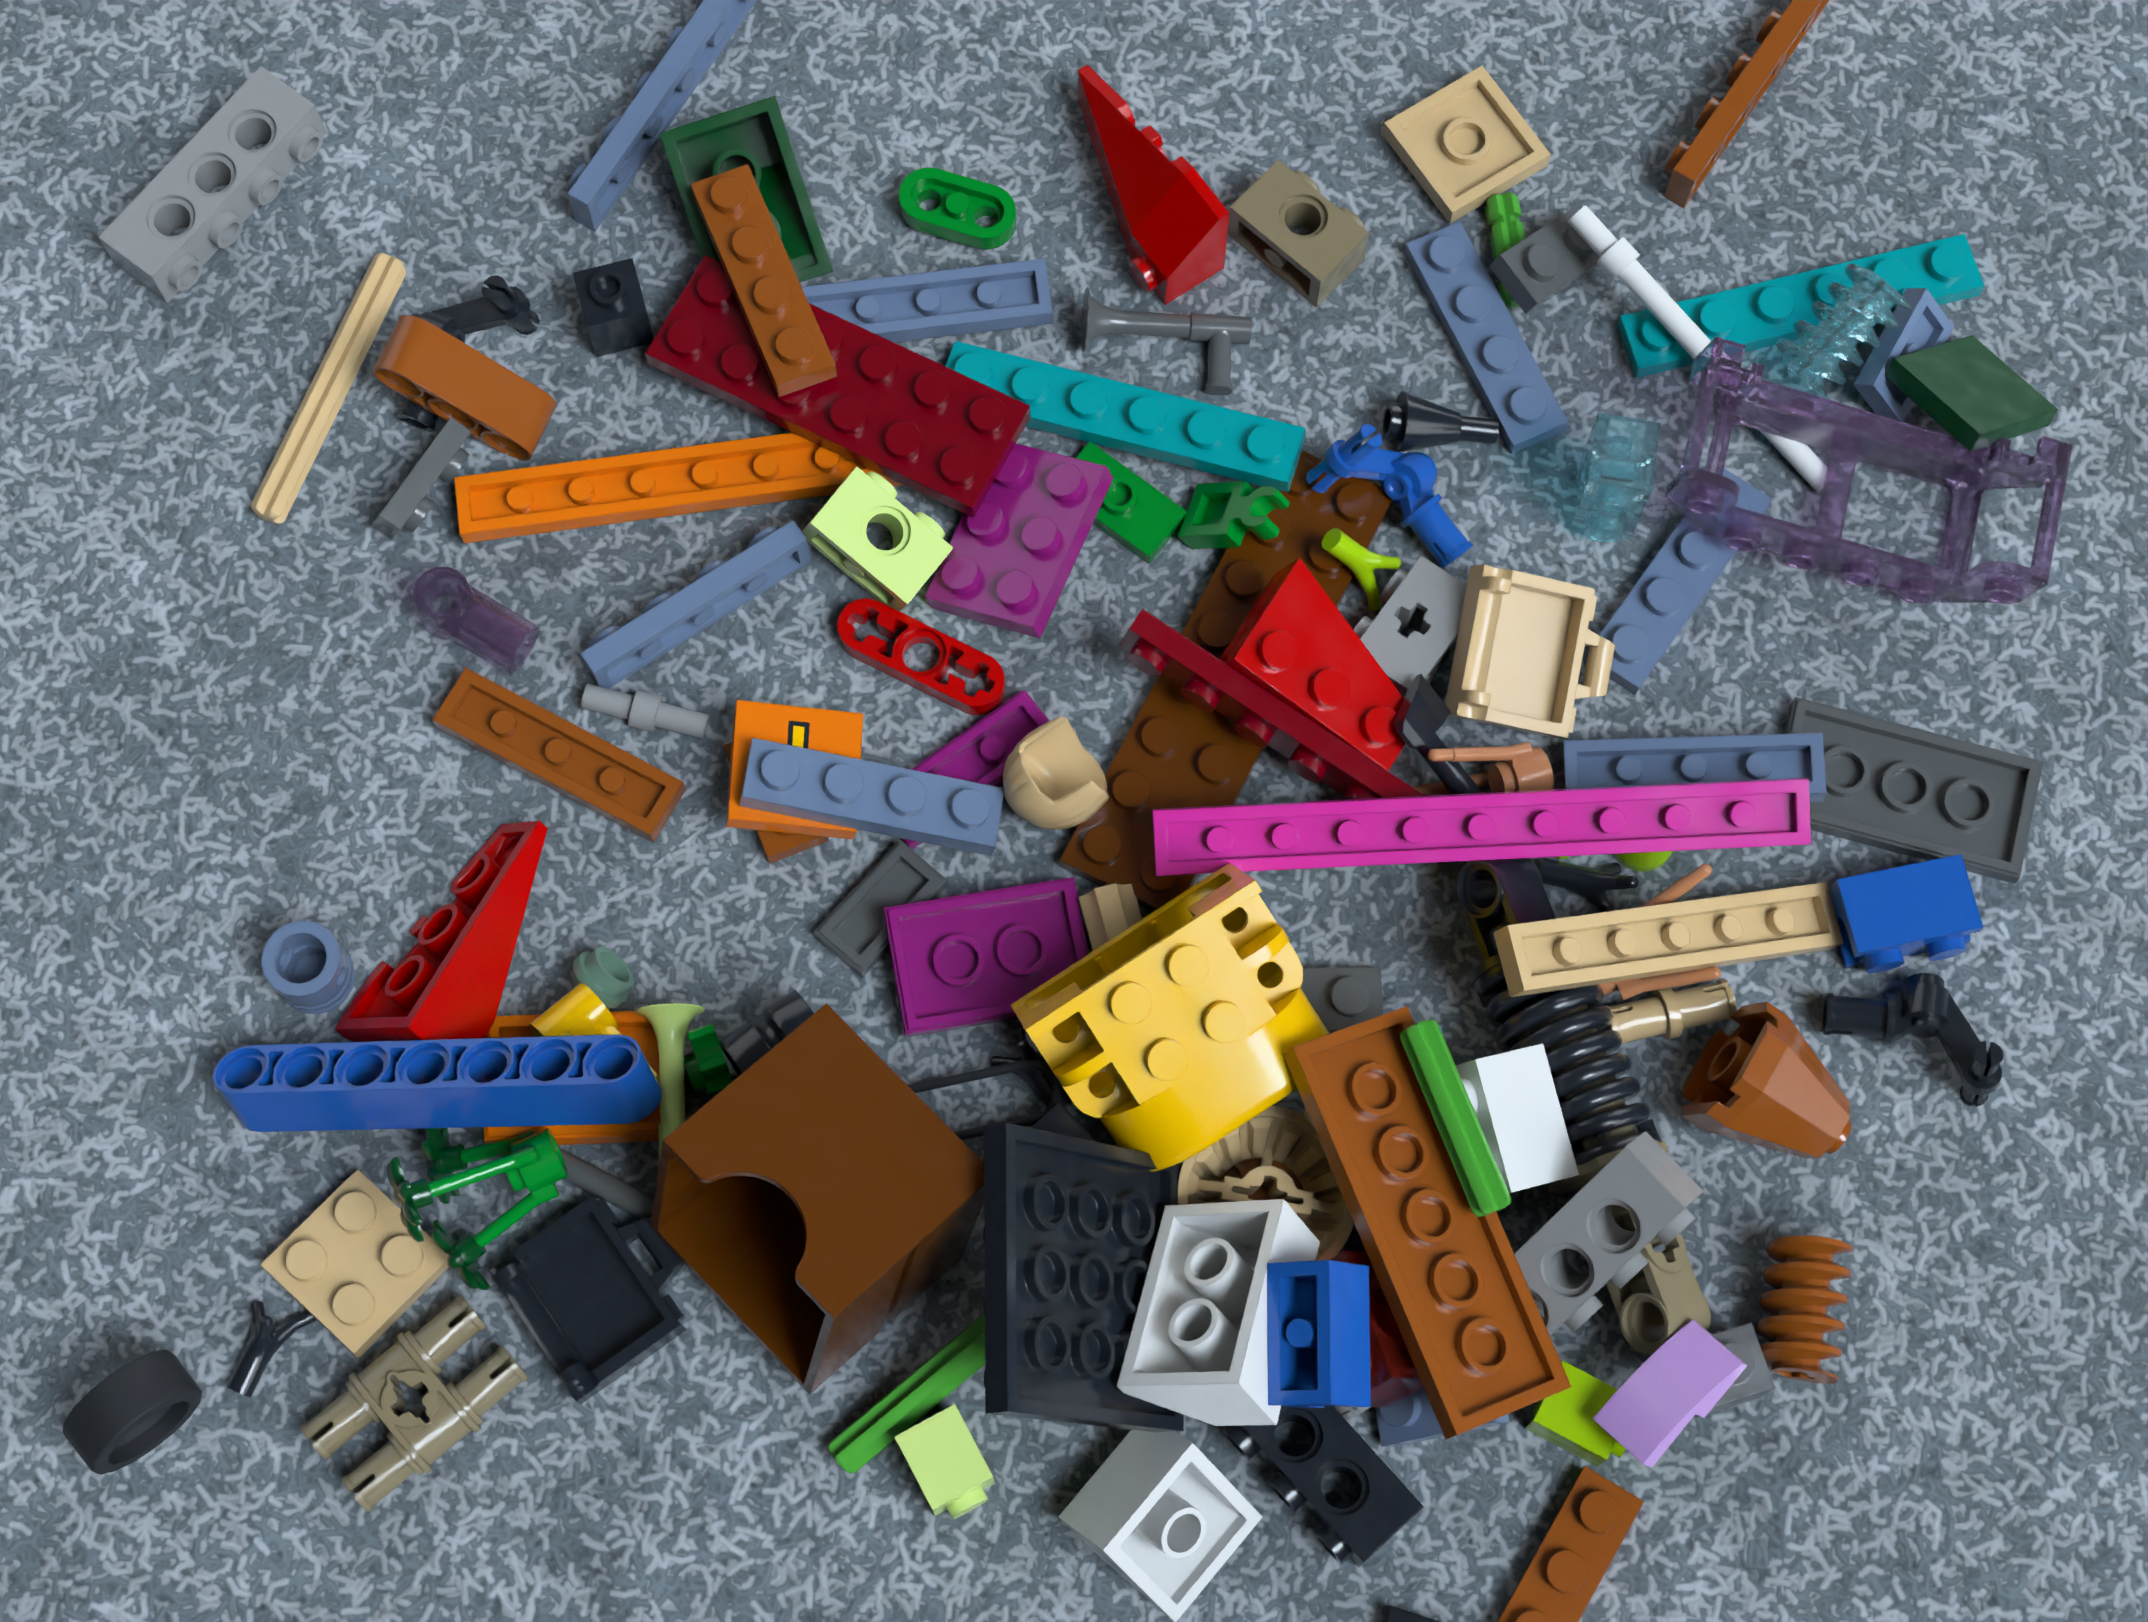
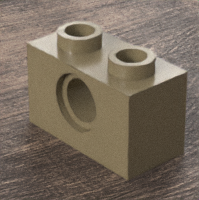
M1279 159L1230 206L1227 234L1316 308L1364 261L1369 233L1365 230V226L1360 218L1348 208L1336 207L1320 194L1318 186L1307 174L1299 170L1293 172ZM1301 225L1310 228L1314 233L1298 235L1290 231L1289 228Z

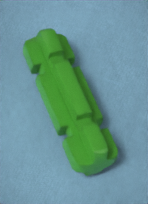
M1512 192L1493 194L1487 199L1485 212L1487 224L1492 228V233L1489 235L1494 260L1500 254L1526 238L1524 225L1519 221V216L1522 215L1519 198ZM1501 282L1498 286L1505 306L1507 308L1518 307V303Z

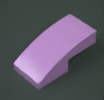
M1691 1320L1657 1349L1627 1379L1593 1420L1642 1464L1652 1468L1695 1414L1702 1418L1707 1416L1746 1368L1747 1364L1698 1322Z

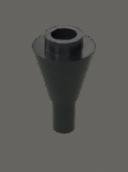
M1404 391L1400 392L1396 403L1389 402L1387 404L1383 417L1384 439L1392 440V448L1395 452L1454 444L1458 440L1495 444L1499 434V422L1496 419L1461 416L1459 412Z

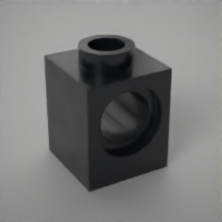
M633 258L573 273L596 357L652 343L654 336Z

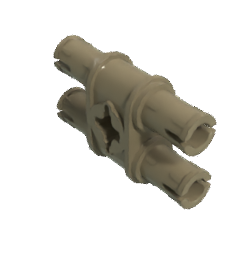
M461 1294L455 1298L453 1303L415 1334L410 1330L405 1334L403 1332L396 1336L399 1340L362 1372L359 1374L353 1372L348 1376L349 1380L345 1383L348 1390L308 1423H304L299 1427L308 1440L311 1438L313 1441L311 1445L325 1460H328L336 1450L372 1420L378 1424L383 1422L390 1430L387 1434L390 1441L352 1473L345 1475L341 1479L346 1489L356 1494L353 1496L354 1499L368 1513L374 1509V1506L414 1472L420 1476L424 1472L427 1474L433 1470L432 1463L473 1430L477 1433L482 1429L480 1425L485 1421L481 1416L522 1381L525 1382L529 1379L520 1365L518 1366L516 1360L503 1345L497 1348V1351L457 1385L452 1381L446 1384L440 1377L439 1373L443 1371L440 1364L479 1331L487 1328L481 1317L474 1312L475 1310ZM401 1382L420 1393L429 1391L422 1399V1403L427 1409L425 1413L430 1418L429 1422L410 1412H405L401 1415L400 1412L407 1406V1401L403 1397L404 1391L400 1387Z

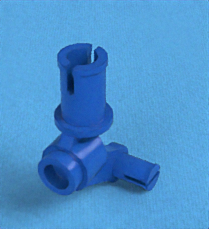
M1370 424L1362 425L1348 440H1337L1328 447L1325 455L1326 458L1306 474L1308 484H1311L1323 474H1327L1312 487L1314 491L1325 493L1341 477L1380 480L1381 489L1393 499L1392 503L1401 506L1404 520L1400 525L1403 528H1406L1408 525L1411 527L1438 562V566L1441 569L1445 568L1473 546L1438 503L1443 499L1438 493L1435 496L1433 494L1432 488L1437 477V468L1434 461L1428 455L1420 452L1400 453L1377 449L1382 445L1380 433L1362 445L1361 443L1377 430Z

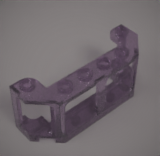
M1716 336L1694 358L1689 382L1698 392L1683 462L1678 475L1667 485L1664 497L1703 534L1722 539L1724 546L1736 551L1753 552L1760 550L1780 556L1784 564L1793 568L1814 569L1817 567L1840 574L1839 578L1850 585L1860 587L1877 585L1898 591V596L1901 599L1916 604H1930L1933 602L2020 603L2048 585L2072 444L2042 436L2038 439L2036 454L2031 456L2011 450V440L2000 437L1988 447L1969 451L1954 437L1762 380L1764 365L1753 362L1747 369L1741 368L1746 345ZM1713 407L1715 424L1705 470L1699 469ZM1734 425H1744L1825 451L1828 456V466L1815 530L1734 506L1737 503L1740 488L1733 480L1722 476ZM1857 462L1870 463L1933 482L1948 489L1950 492V504L1938 567L1841 538ZM2045 485L2031 567L2011 562L1988 561L1979 563L1968 570L1983 492L1990 489L2041 488Z

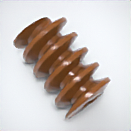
M1814 1235L1780 1237L1771 1240L1767 1244L1766 1252L1768 1256L1778 1263L1768 1266L1763 1272V1278L1767 1284L1776 1290L1764 1292L1760 1297V1305L1762 1309L1774 1316L1760 1319L1757 1322L1756 1330L1760 1336L1770 1341V1343L1761 1344L1760 1347L1768 1369L1772 1373L1812 1383L1835 1384L1838 1382L1839 1376L1821 1368L1820 1363L1821 1360L1841 1357L1842 1354L1840 1348L1824 1341L1823 1338L1825 1333L1845 1329L1844 1322L1827 1314V1307L1848 1304V1296L1830 1288V1281L1851 1277L1850 1269L1833 1262L1834 1255L1853 1252L1854 1249L1851 1245L1833 1238Z

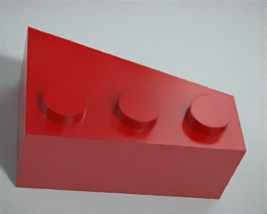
M1298 558L1274 574L1219 659L1389 771L1406 744L1397 733L1393 724L1404 699L1301 558Z

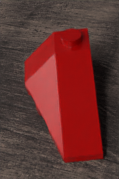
M1088 64L1079 69L1078 102L1130 257L1128 262L1129 270L1138 286L1144 292L1148 293L1154 290L1164 305H1167L1224 269L1229 212L1195 168L1183 156L1172 162L1167 158L1161 147L1163 145L1162 137L1151 125L1141 131L1135 127V119L1127 102Z
M540 820L502 824L451 882L450 889L456 896L454 901L436 910L429 918L424 915L420 917L409 930L418 939V942L394 969L384 961L378 965L363 984L335 1030L344 1038L353 1042L485 1038L495 1022L548 828Z

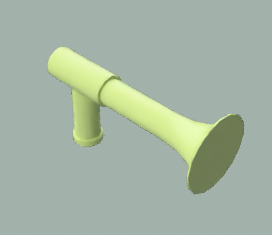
M680 1003L657 1004L641 1007L636 1010V1014L645 1017L652 1025L658 1044L659 1079L662 1089L660 1124H658L659 1163L663 1139L685 1122L684 1045L689 1024L696 1015L703 1013L705 1010L704 1007L699 1005Z

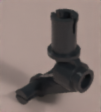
M497 275L488 277L484 281V284L489 287L481 288L484 297L431 312L411 315L426 320L465 343V334L506 324L513 325L517 332L529 335L537 330L533 323H540L539 316L530 309V301L524 292L517 287L509 286L502 277ZM405 398L402 408L397 413V417L401 418L400 420L408 425L428 432L435 430L438 416Z
M1930 973L1913 974L1905 979V987L1895 994L1886 993L1884 999L1837 996L1833 993H1826L1823 1008V1035L1838 1034L1881 1038L1882 1045L1889 1046L1909 1033L1920 1038H1930L1937 1035L1960 1075L1963 1085L1959 1093L1961 1100L1965 1104L1972 1106L1976 1095V1107L1983 1105L1988 1099V1094L1995 1091L1999 1086L2002 1077L2000 1063L2003 1060V1050L1998 1044L1991 1042L1987 1052L1986 1041L1981 1042L1949 991L1945 988V981L1940 976Z

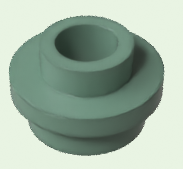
M600 946L593 952H582L573 961V970L576 975L574 978L575 987L580 983H584L609 1008H618L627 1000L628 989L633 986L634 977L625 961L614 951Z

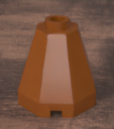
M1767 1001L1741 1006L1730 1017L1740 1026L1730 1036L1719 1029L1706 1042L1683 1084L1682 1096L1693 1104L1682 1106V1117L1703 1131L1806 1159L1820 1158L1825 1152L1827 1154L1836 1152L1844 1144L1851 1131L1849 1100L1785 1013Z

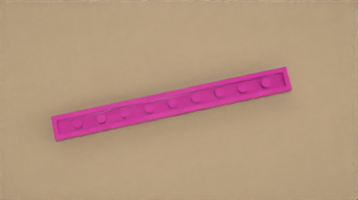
M1804 777L1153 809L1156 876L1214 873L1229 862L1243 872L1811 844L1809 779Z

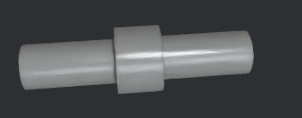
M587 684L581 702V708L629 720V727L652 733L658 727L704 739L710 721L709 714L663 703V696L637 690L635 695Z

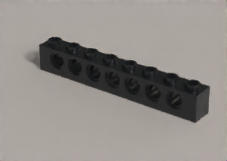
M1061 1102L1031 1127L1096 1142ZM1281 1406L1277 1425L1225 1426L1222 1429L1227 1439L1247 1460L1258 1454L1275 1473L1268 1480V1483L1278 1497L1293 1512H1296L1303 1505L1321 1525L1314 1532L1315 1537L1340 1564L1350 1558L1359 1568L1424 1508L1334 1406H1324V1408ZM1285 1422H1298L1302 1424L1311 1435V1450L1302 1456H1289L1283 1453L1275 1441L1276 1428ZM1331 1473L1348 1475L1357 1487L1358 1496L1356 1503L1344 1509L1335 1508L1328 1504L1321 1492L1322 1479Z

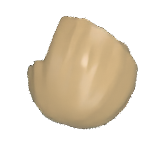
M1058 716L1029 732L1018 742L1007 758L1003 773L1004 796L1011 809L1018 816L1042 829L1064 830L1077 826L1095 814L1109 798L1106 778L1099 763L1082 746L1076 731L1072 728L1066 717Z

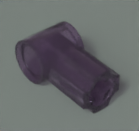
M434 567L429 569L417 579L413 588V599L424 629L432 637L441 640H451L510 676L522 666L533 650L540 634V629L536 624L470 586L466 577L456 569L450 567ZM444 595H452L460 599L459 604L448 612H436L430 609L431 604L437 598Z

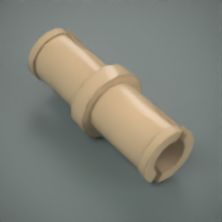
M1724 978L1713 983L1674 992L1671 988L1654 990L1652 997L1614 1006H1603L1609 1008L1613 1015L1611 1024L1603 1030H1616L1619 1032L1622 1044L1662 1035L1666 1040L1678 1038L1682 1035L1683 1029L1722 1020H1732L1730 1017L1737 1011L1735 996L1731 986H1728V981Z

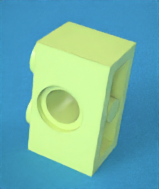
M856 467L807 524L802 533L807 538V542L879 602L900 611L913 599L953 547L943 539L945 532L936 521L922 512L913 514L895 499L897 492L886 479L872 471H868L865 474ZM869 523H879L889 529L893 537V547L891 550L877 549L869 542L866 534V528Z

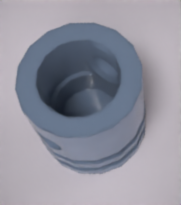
M303 920L285 924L273 932L264 945L261 964L265 978L288 1005L301 1013L317 1015L332 1011L341 1005L352 991L355 980L353 961L332 933L320 924Z

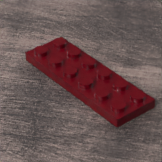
M707 255L704 256L646 351L645 355L648 365L974 518L1031 417L1030 405L810 303L809 305L836 364L837 377L778 397L721 262Z

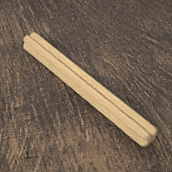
M378 253L373 257L251 503V509L259 518L278 525L285 521L406 276L403 262L396 257L385 253Z

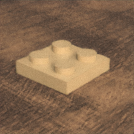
M1483 65L1384 122L1382 135L1449 224L1486 203L1491 195L1501 194L1548 166L1551 156Z
M358 1169L260 1264L280 1286L357 1359L449 1267L446 1260L448 1254L442 1252L423 1229L421 1231L424 1241L417 1242L413 1240L401 1221V1209Z

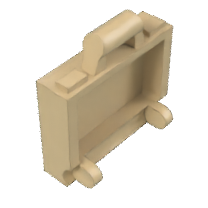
M1485 564L1471 565L1445 705L1451 711L1449 716L1544 737L1568 738L1569 733H1573L1576 717L1575 699L1605 696L1607 694L1615 645L1588 629L1589 622L1594 619L1597 596H1594L1595 589L1516 570L1501 569ZM1588 646L1589 651L1583 684L1580 685L1578 680L1584 647Z

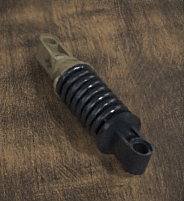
M1529 858L1467 862L1458 873L1456 895L1460 906L1466 914L1483 962L1475 966L1468 973L1469 983L1472 988L1476 989L1483 1008H1486L1485 1012L1488 1023L1498 1028L1495 1033V1042L1499 1049L1509 1052L1543 1043L1579 1173L1577 1176L1546 1183L1549 1194H1573L1575 1196L1622 1149L1645 1131L1668 1154L1669 1150L1666 1142L1661 1140L1653 1119L1647 1120L1650 1117L1648 1105L1641 1102L1630 1105L1625 1103L1636 1097L1640 1092L1641 1086L1635 1077L1618 1078L1629 1071L1631 1061L1629 1056L1624 1053L1611 1054L1621 1046L1622 1038L1616 1030H1603L1611 1024L1613 1015L1607 1007H1594L1603 999L1604 992L1602 987L1597 984L1510 997L1493 932L1507 925L1556 919L1543 886L1541 873L1536 864ZM1612 1205V1216L1617 1225L1626 1231L1635 1232L1636 1223L1632 1214L1622 1206ZM1681 1233L1665 1246V1250L1662 1252H1655L1653 1249L1663 1244L1657 1237L1640 1252L1649 1263L1620 1290L1611 1281L1606 1283L1620 1319L1622 1333L1629 1345L1640 1353H1654L1691 1320L1698 1322L1707 1331L1709 1330L1711 1322L1710 1308L1700 1290L1689 1262L1686 1245Z

